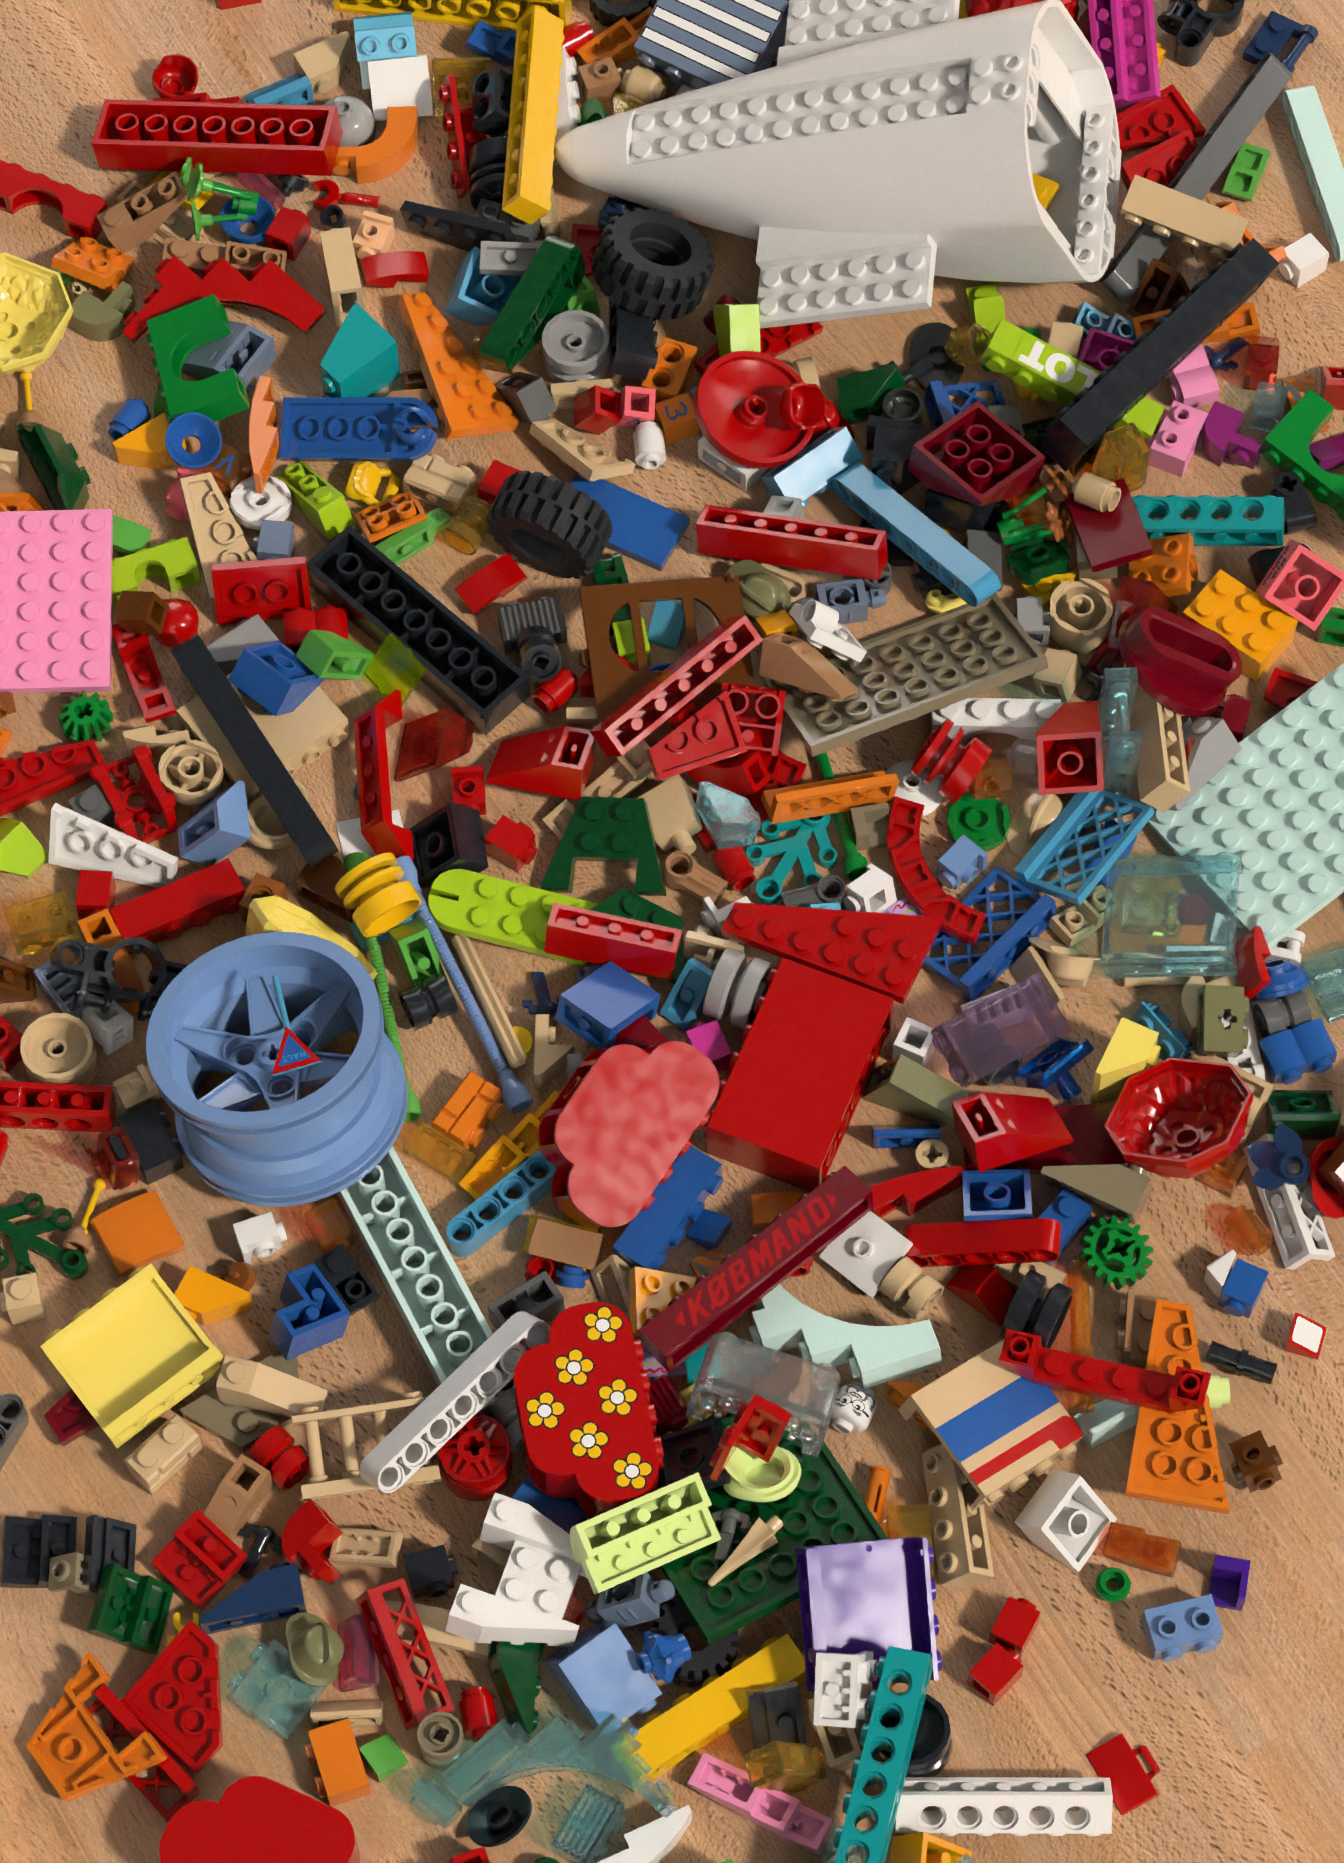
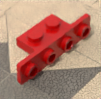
M447 75L442 84L439 85L438 96L440 103H444L445 113L443 114L442 124L444 131L448 132L449 138L446 152L448 160H452L451 186L453 189H456L457 198H464L470 190L467 160L469 150L477 142L487 139V136L472 128V108L459 109L454 75Z

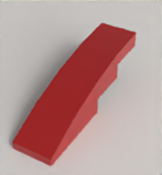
M963 1165L928 1169L895 1177L870 1186L874 1202V1208L871 1211L882 1218L902 1206L908 1216H911L962 1186V1171L967 1170Z

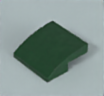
M115 1563L106 1564L88 1631L118 1644L149 1654H157L175 1588L150 1575L139 1576Z

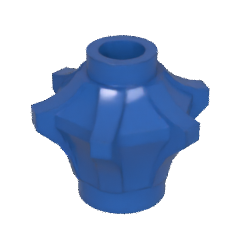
M650 1631L644 1632L642 1634L643 1647L641 1652L636 1654L638 1668L643 1674H653L656 1681L662 1679L666 1684L672 1682L676 1670L684 1662L691 1659V1649L688 1641L681 1633L674 1636H663Z

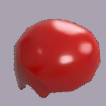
M181 54L164 56L160 64L153 71L152 86L154 91L160 98H173L174 96L193 94L199 78L197 66L190 58Z
M803 382L789 384L783 390L780 397L779 410L781 419L793 429L817 428L823 421L826 410L825 398L820 387L816 384Z
M180 598L164 600L169 605L163 630L161 634H153L154 638L163 646L174 648L195 634H198L199 616L197 610L190 601Z

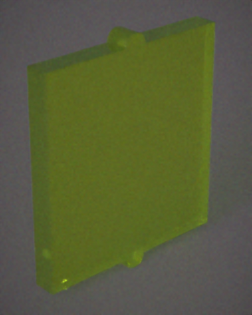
M389 634L363 674L378 689V694L380 695L383 694L385 696L395 689L400 690L403 706L427 669L412 655L410 648L407 649L393 634Z

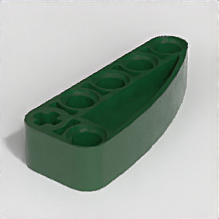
M553 235L545 238L483 340L480 348V358L506 370H511L542 339V332L546 324L555 315L563 311L585 275L586 264L578 245Z

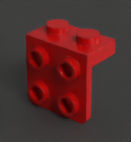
M757 1394L754 1395L749 1405L742 1403L733 1419L735 1423L725 1430L718 1444L720 1447H718L709 1463L710 1466L714 1467L710 1479L715 1482L718 1480L737 1446L769 1463L791 1419L792 1413Z

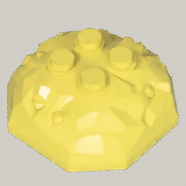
M6 252L0 254L1 376L11 375L16 371L22 373L31 372L37 366L43 364L63 338L73 314V307L60 273Z
M277 895L255 898L250 903L245 928L246 936L268 932H296L314 935L329 940L351 953L365 967L372 980L378 974L363 951L312 912Z

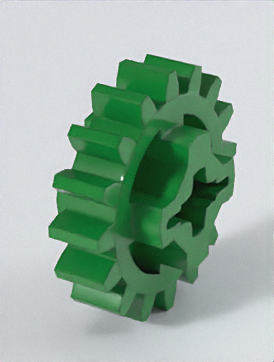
M1112 1215L1107 1220V1223L1103 1218H1100L1095 1223V1226L1091 1225L1085 1231L1087 1236H1084L1079 1243L1085 1249L1078 1255L1079 1258L1087 1259V1263L1082 1268L1084 1271L1091 1269L1094 1272L1091 1277L1092 1281L1100 1277L1103 1279L1104 1288H1107L1113 1282L1116 1290H1120L1125 1283L1129 1288L1137 1282V1279L1141 1280L1147 1274L1145 1269H1148L1153 1262L1147 1256L1153 1252V1248L1145 1246L1144 1243L1150 1237L1138 1234L1141 1227L1139 1224L1131 1228L1129 1226V1218L1125 1217L1121 1223H1118L1116 1216ZM1096 1243L1100 1248L1099 1253L1096 1252ZM1124 1250V1252H1123L1122 1254H1120V1253L1114 1254V1253H1113V1252H1121V1251ZM1133 1252H1135V1255H1136V1260H1135V1261H1134V1259H1133V1257H1132V1256H1133Z

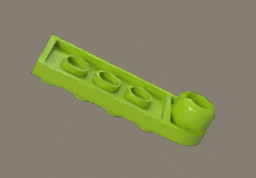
M452 869L440 874L431 886L427 902L428 909L435 923L444 931L586 967L588 962L549 954L544 951L547 924L554 903L587 910L598 904L465 869Z

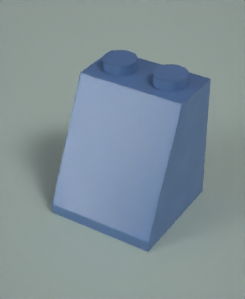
M602 1620L596 1622L576 1637L573 1647H562L544 1660L551 1673L596 1732L606 1735L609 1733L612 1736L620 1732L628 1725L626 1720L636 1712L641 1715L649 1711L657 1704L655 1698L662 1694L649 1673L643 1674L640 1671L636 1662L635 1651L614 1622Z

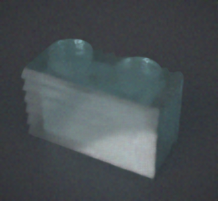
M587 1783L552 1842V1852L571 1863H597L604 1860L609 1852V1847L606 1844L612 1834L618 1836L626 1823L627 1816L624 1815V1803Z

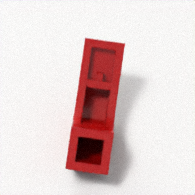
M694 702L685 704L668 718L672 730L698 711ZM759 751L738 754L686 772L705 788L707 783H710L738 796L755 794L771 780Z

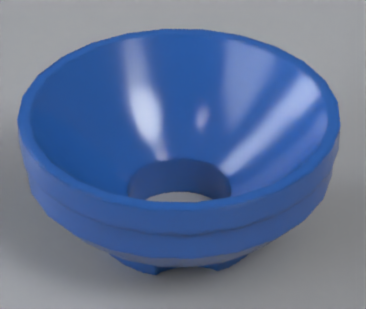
M258 196L255 216L248 215L247 222L234 220L220 222L224 234L233 242L255 244L266 239L265 233L275 218L274 209L268 200ZM232 198L224 204L220 215L237 213V210L231 209ZM246 223H254L258 227L251 234L243 233L240 228Z
M189 412L181 414L170 423L165 434V447L170 458L177 465L190 470L201 469L211 464L217 458L222 446V435L218 426L211 418L201 413ZM189 436L197 438L200 442V450L196 453L186 452L182 446L184 438Z
M1290 959L1268 961L1265 965L1272 982L1253 998L1270 999L1298 992L1310 984L1307 972L1299 965L1292 963Z

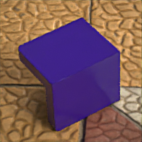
M1215 1555L1209 1586V1594H1212L1215 1607L1242 1611L1246 1598L1251 1560Z

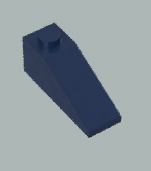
M281 1562L257 1574L199 1618L202 1630L206 1634H212L290 1618L296 1613L307 1612L298 1565Z

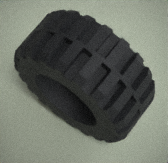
M639 207L631 209L630 212L628 210L622 211L607 222L593 256V276L597 285H600L601 292L605 296H610L611 302L616 306H623L626 308L625 311L631 314L635 312L641 314L642 318L650 319L651 317H656L657 320H667L669 317L672 319L680 318L694 311L703 298L715 266L712 248H710L706 237L701 236V231L695 226L691 227L684 218L672 216L673 213L664 211V213L659 212L656 208L642 210Z
M529 471L516 472L508 476L486 516L490 535L494 536V541L498 545H502L507 553L513 554L518 558L517 560L533 566L536 570H543L548 572L549 575H559L567 579L572 577L578 579L592 573L612 535L611 519H609L606 510H602L601 505L596 500H592L587 493L582 490L579 491L568 482H562L557 477L546 476L536 471L534 473Z

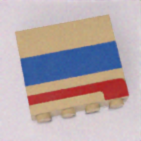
M1004 1340L913 1393L898 1410L906 1421L917 1414L922 1416L979 1493L977 1499L969 1506L972 1511L983 1504L987 1508L994 1505L1004 1496L1002 1492L1008 1488L1015 1492L1029 1481L1027 1477L1032 1473L1038 1477L1048 1471L1054 1465L1052 1461L1058 1457L1061 1461L1068 1459L1078 1450L1075 1445L1084 1436L1083 1432L1048 1386L1035 1384L999 1363Z

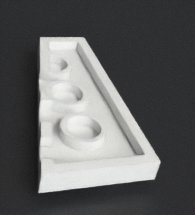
M57 803L51 809L49 864L75 870L112 871L115 879L155 888L163 887L177 880L178 857Z

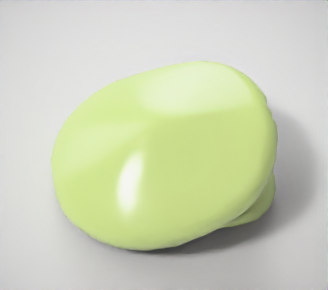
M737 1446L725 1466L726 1472L730 1475V1483L723 1485V1487L730 1496L752 1502L776 1501L786 1497L797 1487L801 1477V1465L795 1455L781 1447L776 1448L772 1458L767 1463Z

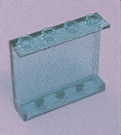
M1220 852L1216 855L1200 856L1195 853H1188L1183 856L1171 857L1156 854L1151 857L1139 858L1129 855L1120 856L1107 872L1100 963L1106 978L1237 975L1238 962L1235 957L1238 886L1239 874H1243L1238 854L1233 855L1227 852Z

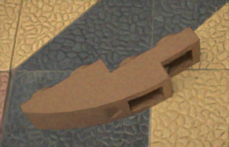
M165 237L162 261L166 257L171 259L175 255L198 277L203 279L205 277L203 274L205 268L214 259L218 262L223 257L247 280L251 281L253 279L251 276L253 270L261 262L266 264L270 259L285 272L287 251L227 241L226 247Z

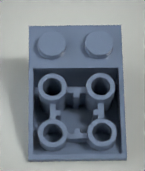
M229 321L232 334L195 349L185 360L182 370L202 380L233 368L244 382L248 396L258 383L260 375L263 376L277 358L274 338L248 324Z

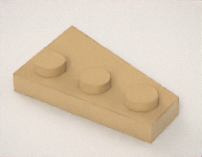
M556 419L532 422L529 433L539 441L540 445L555 453L561 462L576 470L584 480L593 482L599 479L633 474L635 462L628 458L624 459L623 462L611 456L613 450L604 445L599 447L585 442L586 436L562 422Z

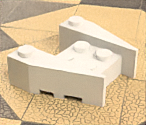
M495 1492L483 1523L480 1540L510 1550L509 1559L495 1596L460 1584L449 1613L445 1631L477 1643L491 1644L492 1641H508L513 1645H524V1642L547 1643V1646L573 1647L580 1626L562 1619L578 1575L587 1576L581 1562L576 1563L570 1544V1534L529 1504Z

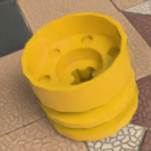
M390 852L379 854L360 863L347 872L335 885V892L338 897L343 899L345 908H357L353 913L352 919L361 934L366 938L380 935L396 927L415 913L422 904V899L412 883L409 881L400 882L404 877V870L402 867L397 866L398 861L394 854Z

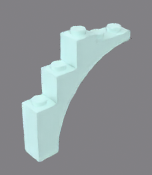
M780 1284L754 1304L756 1311L752 1312L754 1325L749 1327L754 1346L761 1345L765 1357L799 1347L803 1362L810 1361L814 1373L848 1363L853 1378L859 1377L863 1388L866 1389L942 1365L941 1349L930 1320L896 1326H869L848 1323L825 1316L802 1304Z

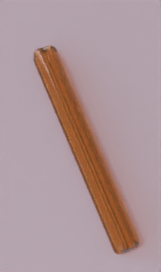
M1073 1256L1067 1262L1068 1287L1074 1289L1073 1299L1069 1307L1071 1349L1073 1354L1092 1358L1088 1270L1084 1271L1082 1268L1087 1263V1260L1079 1258V1256ZM1074 1392L1075 1411L1082 1414H1089V1412L1094 1411L1095 1397Z

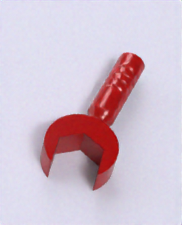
M319 180L313 184L314 192L326 191L328 194L326 199L313 200V206L317 210L322 211L329 205L338 206L340 201L348 205L379 208L380 196L350 192L340 194L338 185L331 180Z

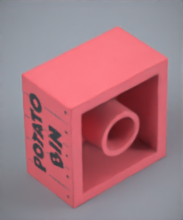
M1290 538L1255 592L1315 631L1344 589V573Z

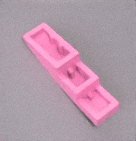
M703 1753L687 1783L691 1788L747 1820L820 1855L835 1826L834 1819L803 1806L799 1799L768 1786L766 1780L706 1753Z

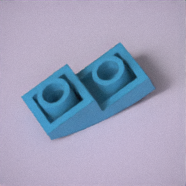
M1083 302L1078 307L1072 321L1073 324L1084 327L1082 336L1084 339H1086L1090 328H1096L1133 341L1136 340L1134 326L1131 321L1116 312L1109 317L1086 302Z

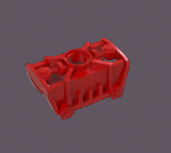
M144 744L131 749V756L124 757L106 766L102 762L92 766L89 774L96 783L100 782L116 815H114L113 820L116 827H119L120 830L124 829L126 835L149 844L178 829L174 806H176L175 802L177 801L173 793L171 794L170 791H166L150 760L152 759V752L149 746L147 747ZM135 763L141 775L138 785L133 779L128 778V766ZM110 773L116 780L122 781L120 785L122 791L115 788L109 776ZM133 796H142L145 799V803L141 807L132 808L128 805L129 799ZM151 812L161 815L167 827L160 829L157 824L151 823L153 818ZM135 818L139 824L145 825L143 830L144 836L141 839L138 838L133 824Z

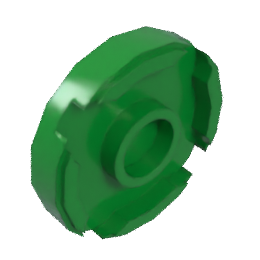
M973 791L963 794L955 804L950 805L947 810L946 828L950 839L954 843L962 835H965L986 852L995 849L1004 842L1009 834L1011 817L1008 807L1003 801L1001 803L1000 800L996 799L995 795L989 792Z

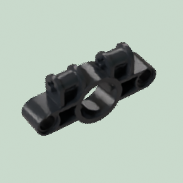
M1169 0L1167 10L1158 16L1157 23L1162 30L1176 36L1175 61L1184 67L1196 65L1215 37L1226 36L1238 28L1242 20L1245 0H1225L1233 5L1231 11L1225 14H1213L1204 11L1198 6L1201 0Z
M138 937L123 939L111 947L68 939L54 947L50 954V962L57 971L78 976L74 994V1006H91L100 1008L103 1013H108L113 999L126 1004L139 1002L137 1019L143 1022L145 1019L150 1020L153 1009L162 993L172 980L188 966L165 960L162 952L155 944ZM63 948H68L74 953L75 961L73 964L63 961L61 957ZM130 948L131 952L136 954L143 953L149 959L152 970L147 982L150 985L143 993H136L137 990L131 988L121 989L114 981L111 973L115 969L113 957L119 949Z

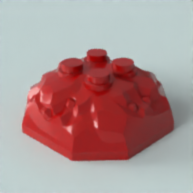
M1170 1057L1127 1078L1104 1128L1128 1165L1134 1164L1167 1179L1170 1177L1189 1179L1211 1170L1214 1164L1224 1161L1234 1149L1238 1148L1241 1138L1245 1136L1253 1095L1232 1064Z

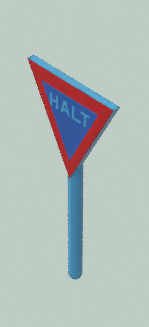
M277 975L272 976L284 1028L283 1039L272 1071L273 1077L319 1064L322 1061L291 1031L279 977Z

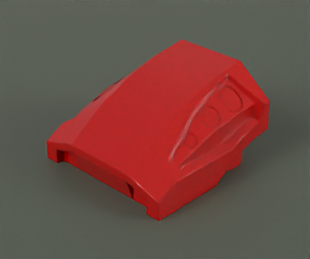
M722 682L721 693L725 690L728 692L747 751H759V753L778 756L786 690Z

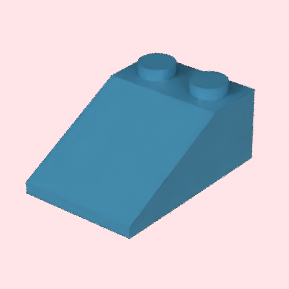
M474 247L460 262L444 311L472 325L491 329L522 276L480 274V249Z

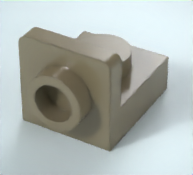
M73 1552L50 1559L49 1591L56 1593L71 1590L92 1599L97 1597L99 1588H96L95 1585H83L84 1554Z

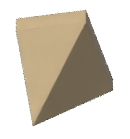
M611 1255L590 1272L601 1301L619 1308L630 1322L629 1271L632 1268L618 1255Z

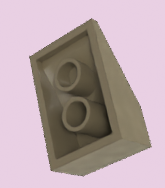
M1120 1164L1043 1166L1040 1172L1045 1183L1060 1190L1066 1187L1082 1200L1124 1219L1127 1217L1129 1222L1133 1224L1137 1223L1153 1189L1151 1179L1147 1176L1148 1172L1134 1164H1129L1128 1167Z

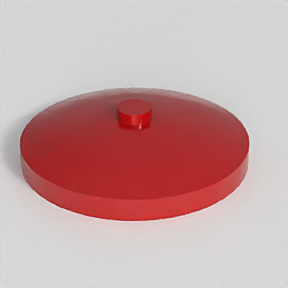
M736 351L726 354L715 360L706 369L696 386L694 411L703 435L719 453L738 464L752 468H773L786 464L804 449L814 429H793L781 419L779 410L781 393L789 384L796 382L804 383V381L791 367L768 354L756 351Z

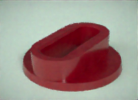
M1151 607L1139 610L1126 618L1120 626L1118 635L1119 649L1124 663L1133 678L1153 699L1179 714L1191 717H1203L1212 714L1224 700L1227 688L1242 673L1241 658L1234 646L1225 637L1211 629L1161 608Z

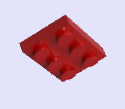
M306 556L211 564L218 624L239 623L244 619L252 618L256 614L263 621L283 619V613L294 608L312 610Z

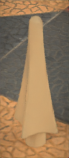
M553 184L551 186L550 200L552 205L550 211L546 216L541 217L539 221L541 224L540 235L545 234V238L549 235L556 237L557 234L561 235L559 225L561 220L556 205Z
M773 1515L764 1523L759 1517L729 1558L708 1580V1585L711 1587L715 1586L739 1566L778 1543L775 1533L783 1526L782 1521L776 1515Z

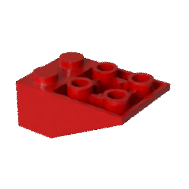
M562 726L501 740L487 775L486 783L559 796L565 799L580 800L595 762L596 740L589 732L591 730L570 726Z
M981 1092L951 1102L955 1132L979 1173L1073 1143L1072 1136L1049 1098Z

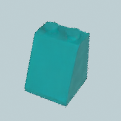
M357 303L351 307L320 363L322 377L320 382L324 391L322 397H372L401 376L397 341Z

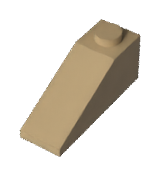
M225 1355L216 1383L219 1400L222 1402L290 1418L299 1415V1409L307 1407H319L320 1412H323L328 1396V1390L261 1363Z

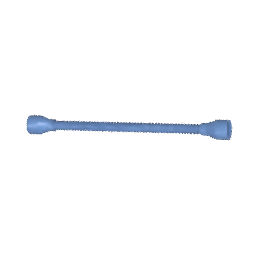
M401 856L397 858V866L402 867L404 870V877L400 882H411L422 899V904L416 913L420 917L421 922L428 928L439 959H441L446 973H448L484 1048H486L485 1050L493 1066H495L494 1068L498 1073V1080L501 1084L502 1099L509 1113L515 1114L527 1109L532 1105L533 1099L527 1087L509 1069L501 1051H499L500 1049L476 1001H474L475 999L467 983H465L466 981L460 969H458L457 963L444 937H442L437 923H435L433 916H431L425 899L421 895L422 890L418 884L417 869L411 857Z

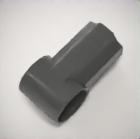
M827 875L821 878L817 884L781 893L783 906L808 908L810 904L840 903L842 910L846 908L843 901L846 897L845 883L840 877L835 875ZM829 892H836L839 894L835 898L825 897V895Z

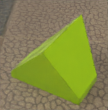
M3 817L0 820V870L23 875L29 879L49 859V853L22 821Z

